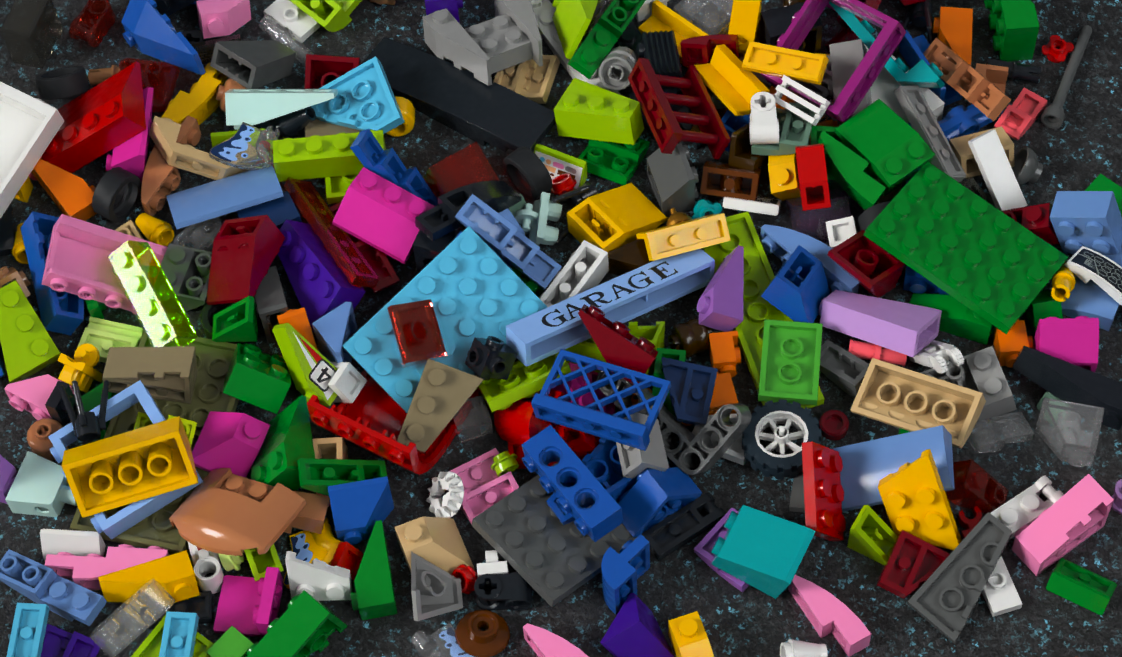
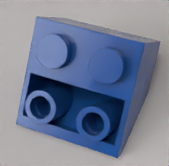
M798 245L761 297L794 322L813 323L819 315V305L822 299L831 294L822 261Z

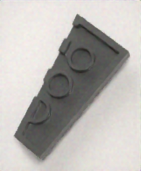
M988 512L908 600V605L956 644L1012 535V531Z

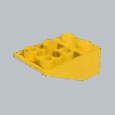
M632 183L590 196L567 212L568 231L580 243L586 240L606 252L637 240V233L656 229L668 220V217Z

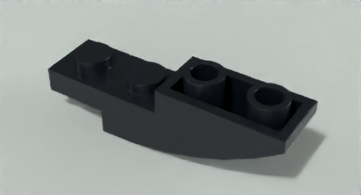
M504 181L475 182L439 196L436 207L415 217V226L431 241H435L463 225L455 216L472 194L497 213L522 201V197Z

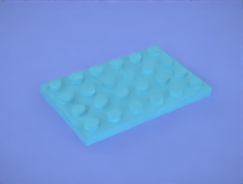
M468 226L342 347L408 413L428 358L474 375V371L465 365V361L475 337L487 339L488 336H494L506 344V325L548 307Z

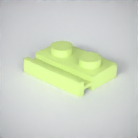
M90 317L89 325L85 327L78 347L86 343L92 344L100 353L99 361L106 363L110 347H138L144 329Z

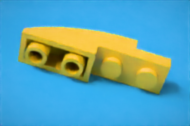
M208 63L204 68L206 73L200 77L198 82L192 85L190 93L180 90L176 97L169 101L167 110L161 118H169L176 123L182 124L187 116H191L197 119L198 125L202 124L220 105V101L215 100L219 84L223 85L228 76L210 66L211 63Z

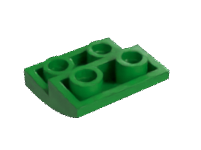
M640 137L634 145L589 140L588 146L578 159L587 162V172L615 183L626 185L639 167L649 148L650 142L640 139Z

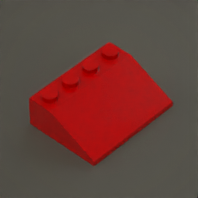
M134 62L59 108L58 111L65 121L43 153L42 160L73 173L146 130L140 63Z

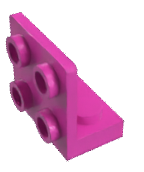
M267 567L265 577H261L258 581H255L253 577L225 575L213 627L214 632L224 634L233 626L244 636L263 638L271 622L278 617L284 586L279 568Z

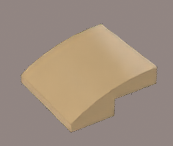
M543 55V66L539 67L531 59L498 71L493 82L538 104H546L560 60L557 55Z

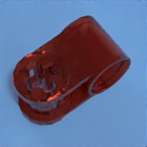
M88 0L86 6L70 25V37L76 40H84L91 47L99 46L103 37L116 21L110 1Z

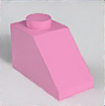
M250 0L196 1L199 27L204 39L231 35L251 20Z

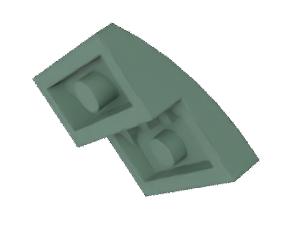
M789 102V104L811 117H814L816 114L799 103ZM776 108L779 121V144L752 145L751 154L767 156L795 154V147L808 145L813 125L786 109Z

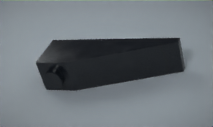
M1023 346L1012 368L1091 421L1118 431L1122 427L1121 382Z

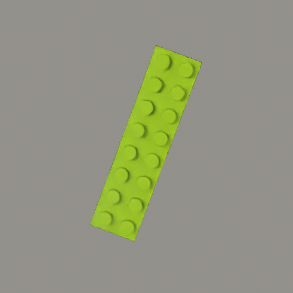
M749 212L725 217L731 241L702 248V250L715 260V274L723 259L738 245L744 247L743 322L735 327L733 331H738V343L759 394L764 320H793L761 297L775 276ZM818 386L817 406L824 404V396L820 386ZM801 405V407L804 408V409H805L806 407H807V408L815 407L814 405Z

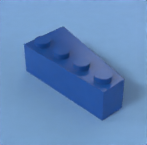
M32 211L20 229L42 324L48 331L71 335L84 320V299L79 298L75 294L65 291L57 292L48 286L41 285L53 226L59 217Z

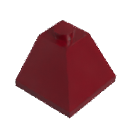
M861 230L831 249L827 255L870 293L880 298L895 288L906 264L865 237V231Z

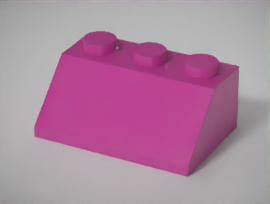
M151 87L143 89L146 130L115 147L112 155L107 154L106 160L107 171L112 168L121 167L139 177L141 183L147 162L150 139L149 131L152 124L154 88Z
M363 167L349 185L332 224L405 264L414 252L413 243L420 230L415 226V217L436 206Z

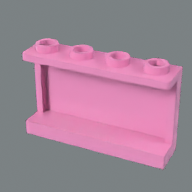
M61 214L53 226L41 285L48 286L57 292L65 291L78 295L79 298L84 300L98 301L110 308L128 310L137 316L150 317L159 306V300L153 298L151 288L168 247Z

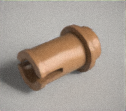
M116 64L112 65L111 68L89 69V83L91 86L98 85L123 69L122 67H117Z

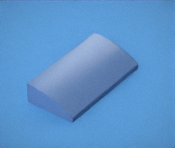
M271 163L173 193L166 197L177 230L274 200L284 195Z
M1122 243L1119 254L1104 255L1109 259L1113 260L1114 262H1116L1121 267ZM1075 275L1076 283L1074 289L1070 292L1069 298L1061 302L1062 314L1071 318L1078 316L1099 318V328L1109 332L1120 304L1093 280L1090 279L1085 284Z
M941 425L833 448V450L839 452L843 463V468L840 472L841 485L844 490L842 512L859 509L864 505L884 504L878 490L879 481L890 473H896L899 467L909 462L911 464L921 457L923 451L928 449L931 450L944 490H955L952 435Z

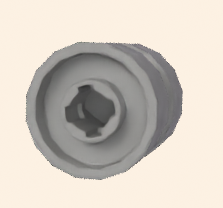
M619 46L613 48L607 54L599 68V78L605 87L619 91L630 85L628 77L638 60L637 54L632 49Z

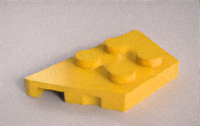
M930 449L923 451L921 457L911 464L909 462L899 467L896 473H890L879 481L878 490L893 531L897 536L904 530L933 546L954 550L962 542Z

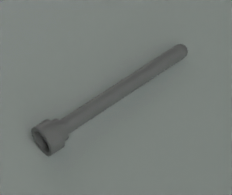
M1089 25L1082 27L1054 101L1043 111L1041 122L1046 127L1057 129L1062 126L1065 118L1063 105L1092 33V27Z

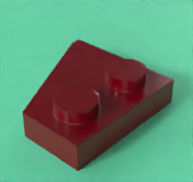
M902 530L895 541L877 586L904 599L923 585L950 554Z

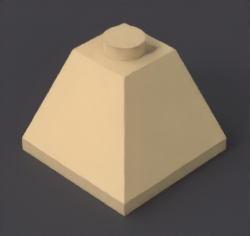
M422 516L395 527L398 543L410 573L411 552L449 574H452L462 564L471 566L474 569L454 519Z

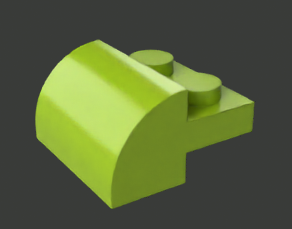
M290 0V2L329 32H336L346 27L352 21L349 15L362 1Z

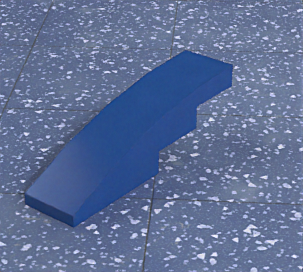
M370 129L360 131L350 149L366 169L434 206L438 205V199L416 167L406 169L393 148L383 150Z

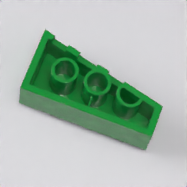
M303 590L301 594H297L290 600L285 613L280 618H276L271 622L266 635L260 642L254 643L249 648L247 657H309L317 650L321 653L329 645L327 638L335 630L341 633L348 625L323 603Z

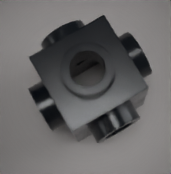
M488 336L487 339L475 337L468 351L465 365L474 371V376L480 377L485 381H489L490 378L508 380L517 353L497 337Z

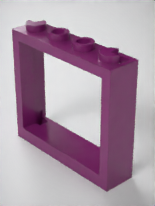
M806 0L801 9L794 14L786 32L778 38L777 47L798 50L829 2L882 29L833 105H829L825 111V114L844 123L851 118L906 34V31L899 21L858 0ZM760 73L768 83L776 87L783 82L781 77ZM791 86L787 88L790 92L818 108L822 105Z

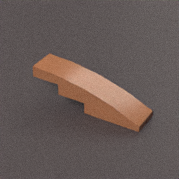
M935 38L923 53L930 64L933 62L941 70L943 75L940 78L953 87L992 121L996 120L1012 100L938 38Z

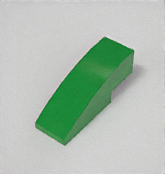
M822 131L817 144H824L826 165L841 188L863 209L866 210L876 205L883 196L886 187L865 173L869 162L825 131Z

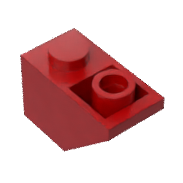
M824 144L795 147L803 211L831 207Z

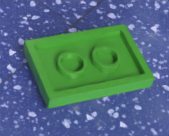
M764 320L758 401L767 402L773 400V402H779V399H784L788 403L795 401L801 405L817 406L823 324Z

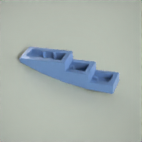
M474 194L469 197L455 216L465 227L470 226L492 250L543 290L546 289L562 267L542 252L538 245L519 232V228Z

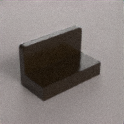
M749 123L732 133L728 165L755 171L768 162L769 156L751 154L752 145H750Z

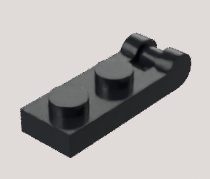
M709 492L696 498L642 533V536L650 542V550L658 561L715 526L726 514L722 508H718L714 504L715 499ZM706 511L708 515L702 517L699 512Z

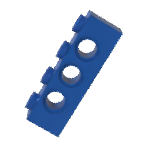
M551 425L521 444L524 453L522 461L531 473L535 471L540 476L539 482L548 494L551 492L555 494L558 498L556 500L558 506L566 515L570 513L575 518L574 524L583 536L588 534L596 542L624 522L622 509ZM551 462H558L554 466H547ZM567 483H576L572 487H565ZM587 503L594 504L590 508H582Z

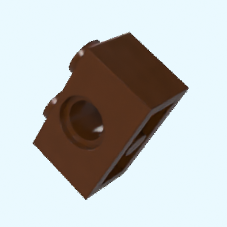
M707 160L703 166L700 194L755 201L758 196L762 168L750 171L729 166L728 163Z

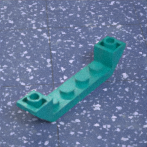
M829 2L869 49L875 41V37L872 35L875 29L868 21L863 19L860 22L855 14ZM890 57L884 66L902 86L942 88L946 85L940 79L943 73L933 62L928 65L922 59L909 70L899 57L896 60Z

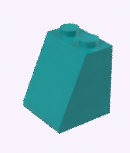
M742 505L737 513L732 511L727 518L724 527L728 531L724 539L719 536L714 544L711 553L715 557L711 565L776 599L791 584L816 531Z

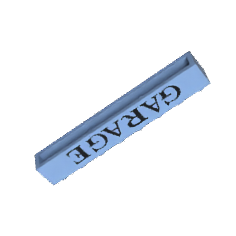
M697 249L652 261L506 325V344L517 353L516 358L526 367L560 352V349L565 350L592 338L578 314L584 304L588 307L590 305L598 307L605 313V318L613 323L618 321L623 324L707 286L714 276L715 260L702 249Z

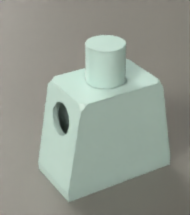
M27 451L5 499L11 511L17 514L57 517L60 515L65 503L77 506L69 483L63 474L62 466Z

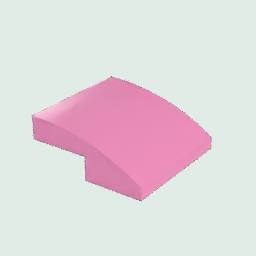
M496 448L450 471L456 473L463 482L464 498L461 509L471 525L473 518L519 488L511 471L498 477L497 473L491 470V465L494 463L493 458L499 454Z

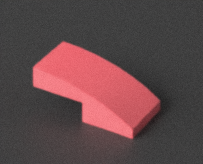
M1024 87L1013 104L1007 106L995 123L994 128L1002 126L1008 136L1018 141L1047 106L1048 100Z

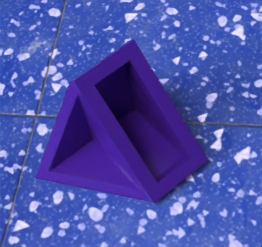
M630 593L600 643L614 657H674L652 611L635 593Z

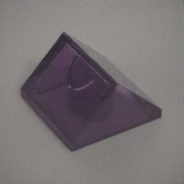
M840 189L830 190L831 207L805 211L802 209L801 197L785 199L793 230L809 235L823 243L829 242L825 222L851 216L848 195Z

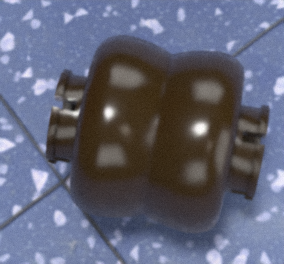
M699 318L691 319L686 323L676 324L672 327V335L668 337L669 342L673 341L670 347L676 350H686V358L696 353L706 352L710 347L708 333L712 331L709 327L699 325Z

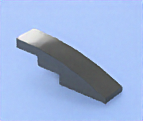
M827 339L821 346L820 371L855 400L869 363Z

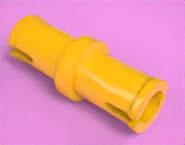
M1065 264L1052 279L1053 288L1051 296L1058 302H1064L1066 298H1069L1070 292L1074 289L1076 283L1075 274Z

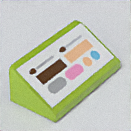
M536 144L534 153L547 168L551 179L569 173L572 179H575L577 182L574 190L585 183L587 179L586 161L544 145Z

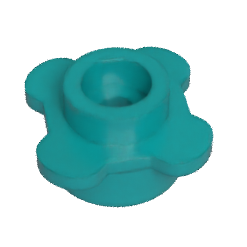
M701 199L696 203L693 210L694 215L691 218L703 217L706 212H709V215L719 214L722 212V206L718 202L713 204L711 201Z

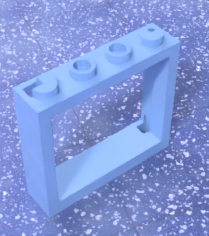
M141 380L107 401L106 422L140 402L153 424L165 421L166 419ZM100 405L90 410L91 412H94L95 416L98 418ZM72 423L48 436L53 444V447L49 450L55 460L61 463L64 451L68 450L66 447L78 440L74 436ZM196 470L197 484L131 503L107 518L104 512L94 514V517L90 520L99 534L104 532L112 540L203 483V480Z

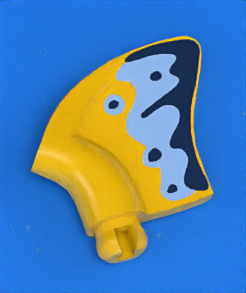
M327 517L321 534L304 530L289 536L292 552L296 553V559L312 563L313 559H317L330 565L339 542H342L334 538ZM286 571L283 583L286 588L290 589Z

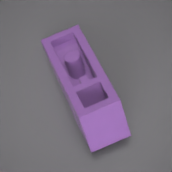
M738 245L723 259L697 303L699 325L728 332L743 322V246Z

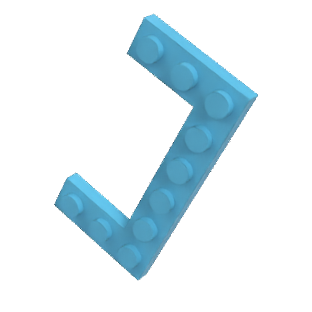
M17 603L6 657H41L50 611L47 604ZM166 611L159 657H193L199 621L197 613Z

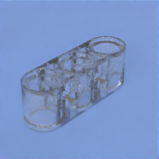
M153 578L101 622L89 637L109 657H115L165 614L174 604L175 599Z

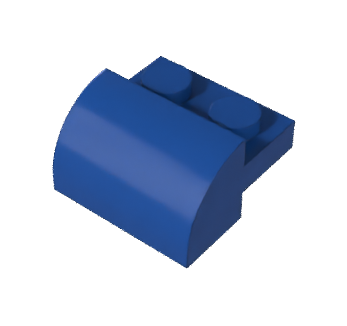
M641 534L634 541H627L620 549V554L610 546L602 558L603 597L606 605L615 615L618 614L630 593L637 595V579L650 568V542Z

